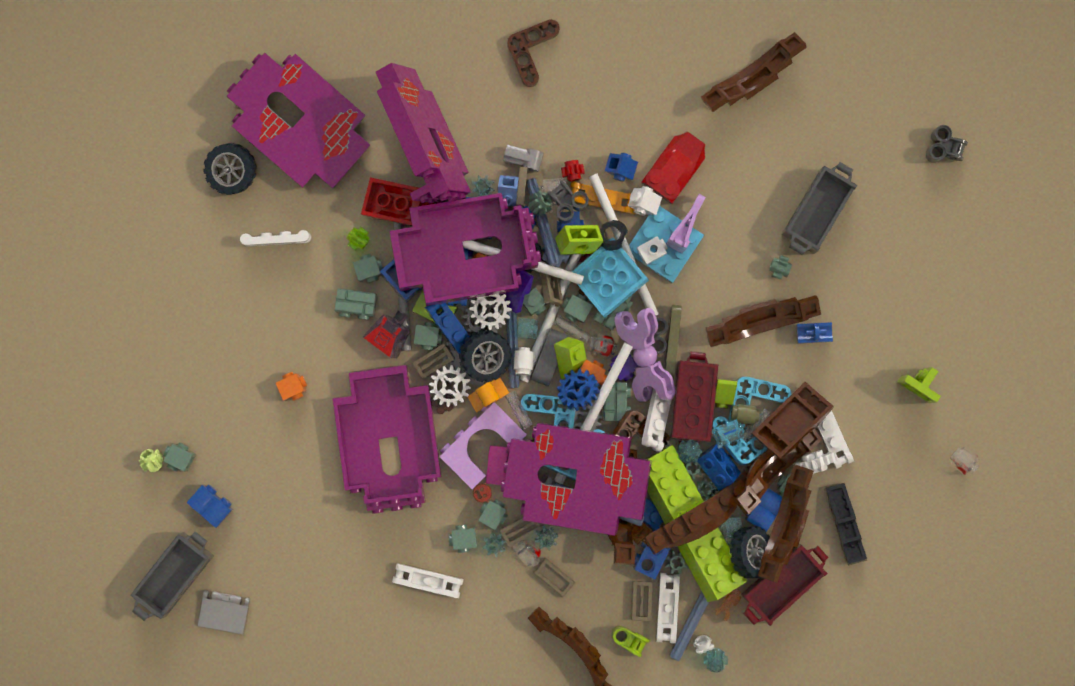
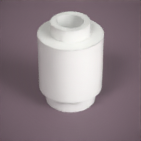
M519 347V350L515 351V375H531L534 352L530 351V348Z

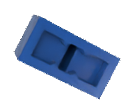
M719 442L705 450L696 460L719 491L732 484L741 474Z
M643 539L641 544L643 550L641 554L637 553L635 556L634 570L656 579L671 548H664L658 553L653 554L645 539ZM645 559L652 561V567L648 570L643 569L641 566Z

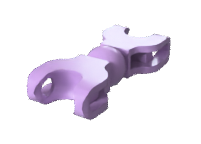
M642 309L637 315L638 324L634 321L630 312H618L615 316L617 333L622 340L633 346V360L638 365L635 368L636 377L632 382V388L637 401H648L652 396V387L656 390L660 399H672L675 395L673 378L668 371L663 369L661 362L656 361L657 351L652 346L655 343L654 334L658 329V322L653 309Z

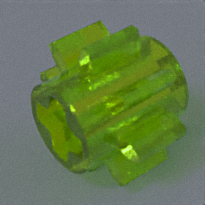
M354 227L346 238L350 241L348 245L355 251L357 248L363 250L370 241V238L367 236L369 232L362 227L359 230Z

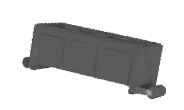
M839 162L832 169L823 166L819 170L781 234L791 240L789 248L801 255L807 250L813 254L819 251L821 244L832 229L852 192L857 187L855 183L851 182L852 168ZM837 168L849 176L848 179L835 172V169Z
M185 532L179 533L130 596L136 600L132 612L143 621L153 615H156L159 619L166 617L214 557L213 554L205 549L207 540L197 532L190 536ZM140 603V604L143 605L146 609H148L151 613L148 615L145 611H143V610H142L141 608H139L137 605Z

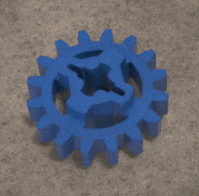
M578 369L577 373L571 370L570 376L564 374L566 379H560L559 382L562 386L557 387V390L560 392L557 395L559 399H562V404L567 405L570 410L574 406L576 411L579 410V407L586 410L587 404L593 406L591 401L597 400L598 398L595 394L600 393V390L597 388L599 383L593 374L590 375L588 370L583 374L581 369Z

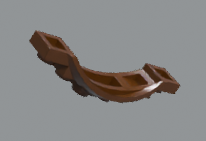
M794 32L787 38L777 42L770 50L745 69L713 86L710 91L701 96L702 101L714 112L726 103L731 106L743 97L747 100L779 79L777 74L793 63L791 58L806 49V43Z
M816 295L800 300L793 297L780 302L773 299L739 309V314L722 318L723 323L705 328L709 345L714 347L721 344H729L746 337L804 322L809 318L821 315L819 299Z
M815 429L809 432L798 446L781 460L767 449L754 461L748 471L746 484L742 487L743 490L734 499L745 515L750 514L761 503L760 499L788 467L807 452H811L821 442L822 438Z
M630 449L629 457L637 458V450ZM619 519L617 534L615 536L608 535L612 546H614V564L634 565L635 545H633L631 523Z
M795 464L793 466L791 475L786 482L769 541L761 559L762 564L758 573L759 577L778 583L783 564L788 565L793 547L798 548L809 514V510H806L812 492L808 490L814 472L811 469Z
M742 479L645 536L644 539L652 553L656 554L664 548H672L692 542L722 525L737 508L734 499L743 490L742 487L745 484Z
M540 607L531 613L528 619L540 633L545 630L555 635L577 653L587 667L595 686H612L605 681L609 674L604 666L601 665L599 659L601 655L581 631L576 627L572 628L566 625L558 617L551 620L547 612Z

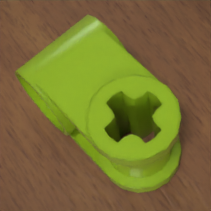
M617 626L612 630V638L615 643L638 657L642 656V650L646 643L650 641L648 638L624 626ZM619 631L626 632V637L623 640L616 639V634Z

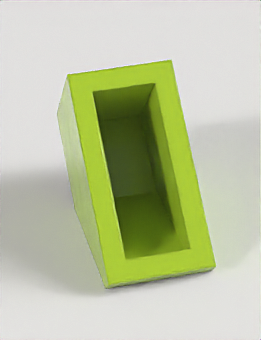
M567 337L554 344L560 378L565 379L564 374L570 376L571 370L577 373L578 369L581 368L587 359L584 342Z
M717 379L716 407L728 409V405H733L737 381Z

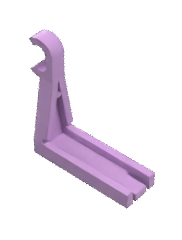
M698 194L689 213L669 237L666 243L667 246L682 254L687 249L696 215L706 198L705 196Z

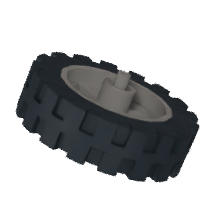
M234 143L214 147L207 154V159L204 160L205 168L203 169L204 174H206L205 179L207 183L211 184L210 187L216 189L218 193L232 195L245 191L251 186L253 179L256 177L255 169H257V166L254 164L253 160L255 159L253 155H250V151L247 148H243L242 145ZM227 155L235 156L231 164ZM222 157L224 158L226 165L218 163ZM238 159L240 160L242 166H236L235 163ZM217 166L223 168L222 173H218ZM238 169H243L242 176L236 172ZM225 174H228L227 182L221 178ZM232 174L238 179L237 182L231 183Z
M482 329L477 333H471V336L464 340L465 343L460 347L459 359L461 362L459 363L467 375L479 382H492L493 379L497 380L501 374L506 372L505 369L510 365L509 360L512 357V353L509 351L511 348L505 338L492 330L489 331L487 329L485 331ZM487 343L486 348L484 350L481 345ZM494 344L496 349L490 351L491 345ZM474 357L479 358V360L474 364ZM483 362L484 368L479 369V365Z
M759 526L740 528L738 532L734 533V539H731L730 543L732 545L730 554L732 555L731 562L734 564L733 567L745 579L761 578L758 576L770 535L766 534L765 529H761Z

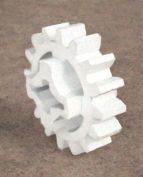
M495 294L477 297L476 301L471 300L474 307H470L469 310L474 311L471 318H477L475 324L482 323L481 329L488 326L489 331L492 330V326H495L498 330V324L505 325L504 319H510L507 312L512 311L511 308H507L510 301H504L506 295L500 296ZM495 297L497 299H495L494 301H487L485 298ZM479 303L483 306L482 313L480 315H478L477 310ZM501 304H503L504 307L502 316L498 312V308ZM489 305V306L491 307V306L495 305V307H494L495 313L492 314V313L490 312V313L486 314V312H487L486 306ZM487 318H494L496 321L486 322L484 320H486Z
M453 365L450 366L449 370L443 366L442 372L438 369L436 370L437 377L431 376L434 383H429V386L433 387L430 394L435 393L434 401L438 398L440 399L439 405L446 402L447 407L450 406V403H453L456 407L458 400L463 403L462 397L469 396L465 391L471 389L470 386H466L470 379L464 378L465 372L459 373V367L455 371L453 370ZM445 374H455L457 376L455 378H448ZM438 380L442 382V388L439 391L437 390ZM462 381L463 389L460 393L458 391V384ZM446 382H453L455 384L453 386L454 391L445 389L447 386ZM449 394L452 395L454 399H446L443 396Z
M822 450L803 455V460L796 462L795 465L814 471V474L827 470V465L834 463L836 458L834 452L823 454Z

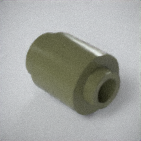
M733 405L731 421L739 424L754 425L755 422L759 421L760 411L757 410L756 406Z

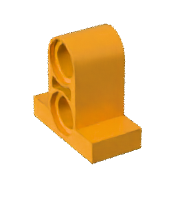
M498 378L479 387L467 398L477 413L484 406L487 407L509 394V391L501 378Z

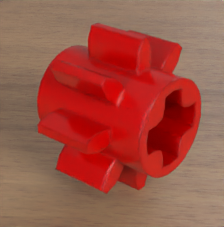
M578 160L564 162L565 167H561L562 177H567L568 182L581 180V175L585 174L584 165L579 164Z

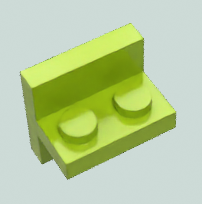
M933 367L920 369L915 378L910 375H904L897 381V383L928 403H937L941 397L928 388L939 372Z

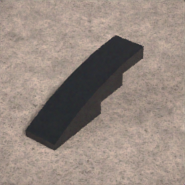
M845 483L827 487L826 492L848 566L867 561L861 541L862 538L856 523V516Z

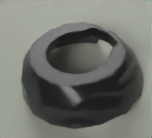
M617 220L608 221L600 228L603 238L601 246L609 251L620 249L625 235L628 233L625 224ZM616 227L621 232L617 241H609L605 238L604 233L607 228Z

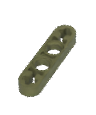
M672 305L664 368V370L670 373L673 380L682 306Z

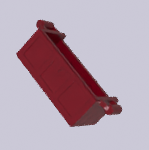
M690 351V356L686 361H678L670 438H678L680 450L696 452L700 441L711 442L719 364L708 363L706 353ZM690 359L705 360V363L691 362ZM682 439L697 440L696 444L681 443Z
M801 544L798 545V548L793 547L788 565L783 564L778 583L761 577L741 594L748 602L743 614L753 625L765 621L771 626L773 621L789 609L793 603L809 591L822 577L828 574L823 567L829 557L819 546L806 550ZM812 551H813V552L817 555V557L822 561L821 564H819V563L812 557V555L810 554ZM750 607H752L760 615V619H758L753 614V612L749 609Z

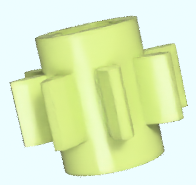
M152 449L143 451L139 460L140 467L144 472L147 470L150 472L158 471L164 461L163 455L158 449L155 452Z

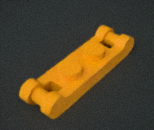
M571 182L570 188H572L573 194L579 190L585 191L589 199L588 206L602 208L593 186ZM605 189L614 211L635 214V209L628 206L630 193ZM577 197L574 202L584 205L585 200L582 197ZM622 199L628 200L627 206H621Z

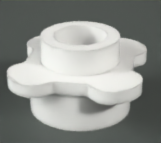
M701 635L695 639L693 646L696 647L697 654L706 653L714 649V644H711L712 640L710 637Z

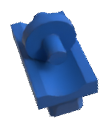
M832 322L797 324L798 343L833 342Z

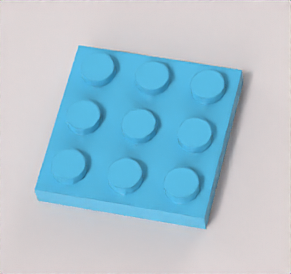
M659 206L657 215H649L629 245L634 258L644 264L636 250L637 247L657 236L659 240L663 239L667 243L669 237L682 220ZM692 228L689 237L690 243L683 254L667 246L666 255L646 266L673 283L702 240L704 234ZM650 248L651 252H656L655 248Z
M601 246L572 271L584 276L582 285H577L603 317H607L649 281L622 247L618 250L609 251Z

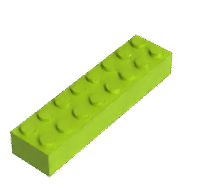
M673 445L646 458L647 460H652L647 492L665 525L704 502ZM719 528L699 539L677 546L707 602L719 600L747 582L744 576H740L738 571H735L734 564L731 562L730 548Z

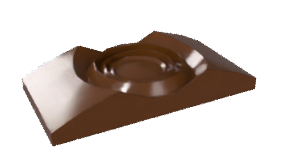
M804 382L752 432V435L781 460L794 450L802 439L826 418L834 406L808 383Z

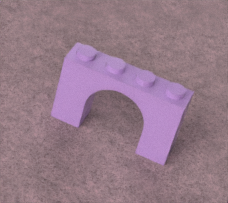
M495 402L487 407L484 406L481 409L483 414L479 418L474 416L467 423L470 427L465 432L461 429L454 436L456 441L452 445L447 443L440 450L442 453L440 458L471 489L486 476L468 455V442L474 433L479 430L490 429L497 432L507 443L511 442L513 438L523 439L527 435Z

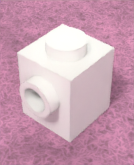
M646 186L634 188L630 195L628 206L635 209L634 212L639 215H657L662 197L653 193V189Z
M657 236L640 245L636 250L646 266L666 255V249L668 248L664 240H659ZM650 248H655L656 252H651Z

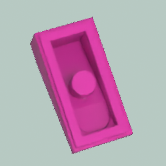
M490 445L486 484L501 485L502 481L505 480L506 473L503 470L505 461H508L507 447Z

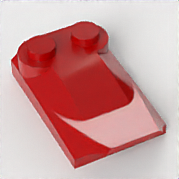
M689 132L674 136L641 183L652 188L656 194L670 204H673L705 160V143Z
M370 177L361 215L412 226L409 208L434 203H421V201L412 200L410 193L419 189V187Z

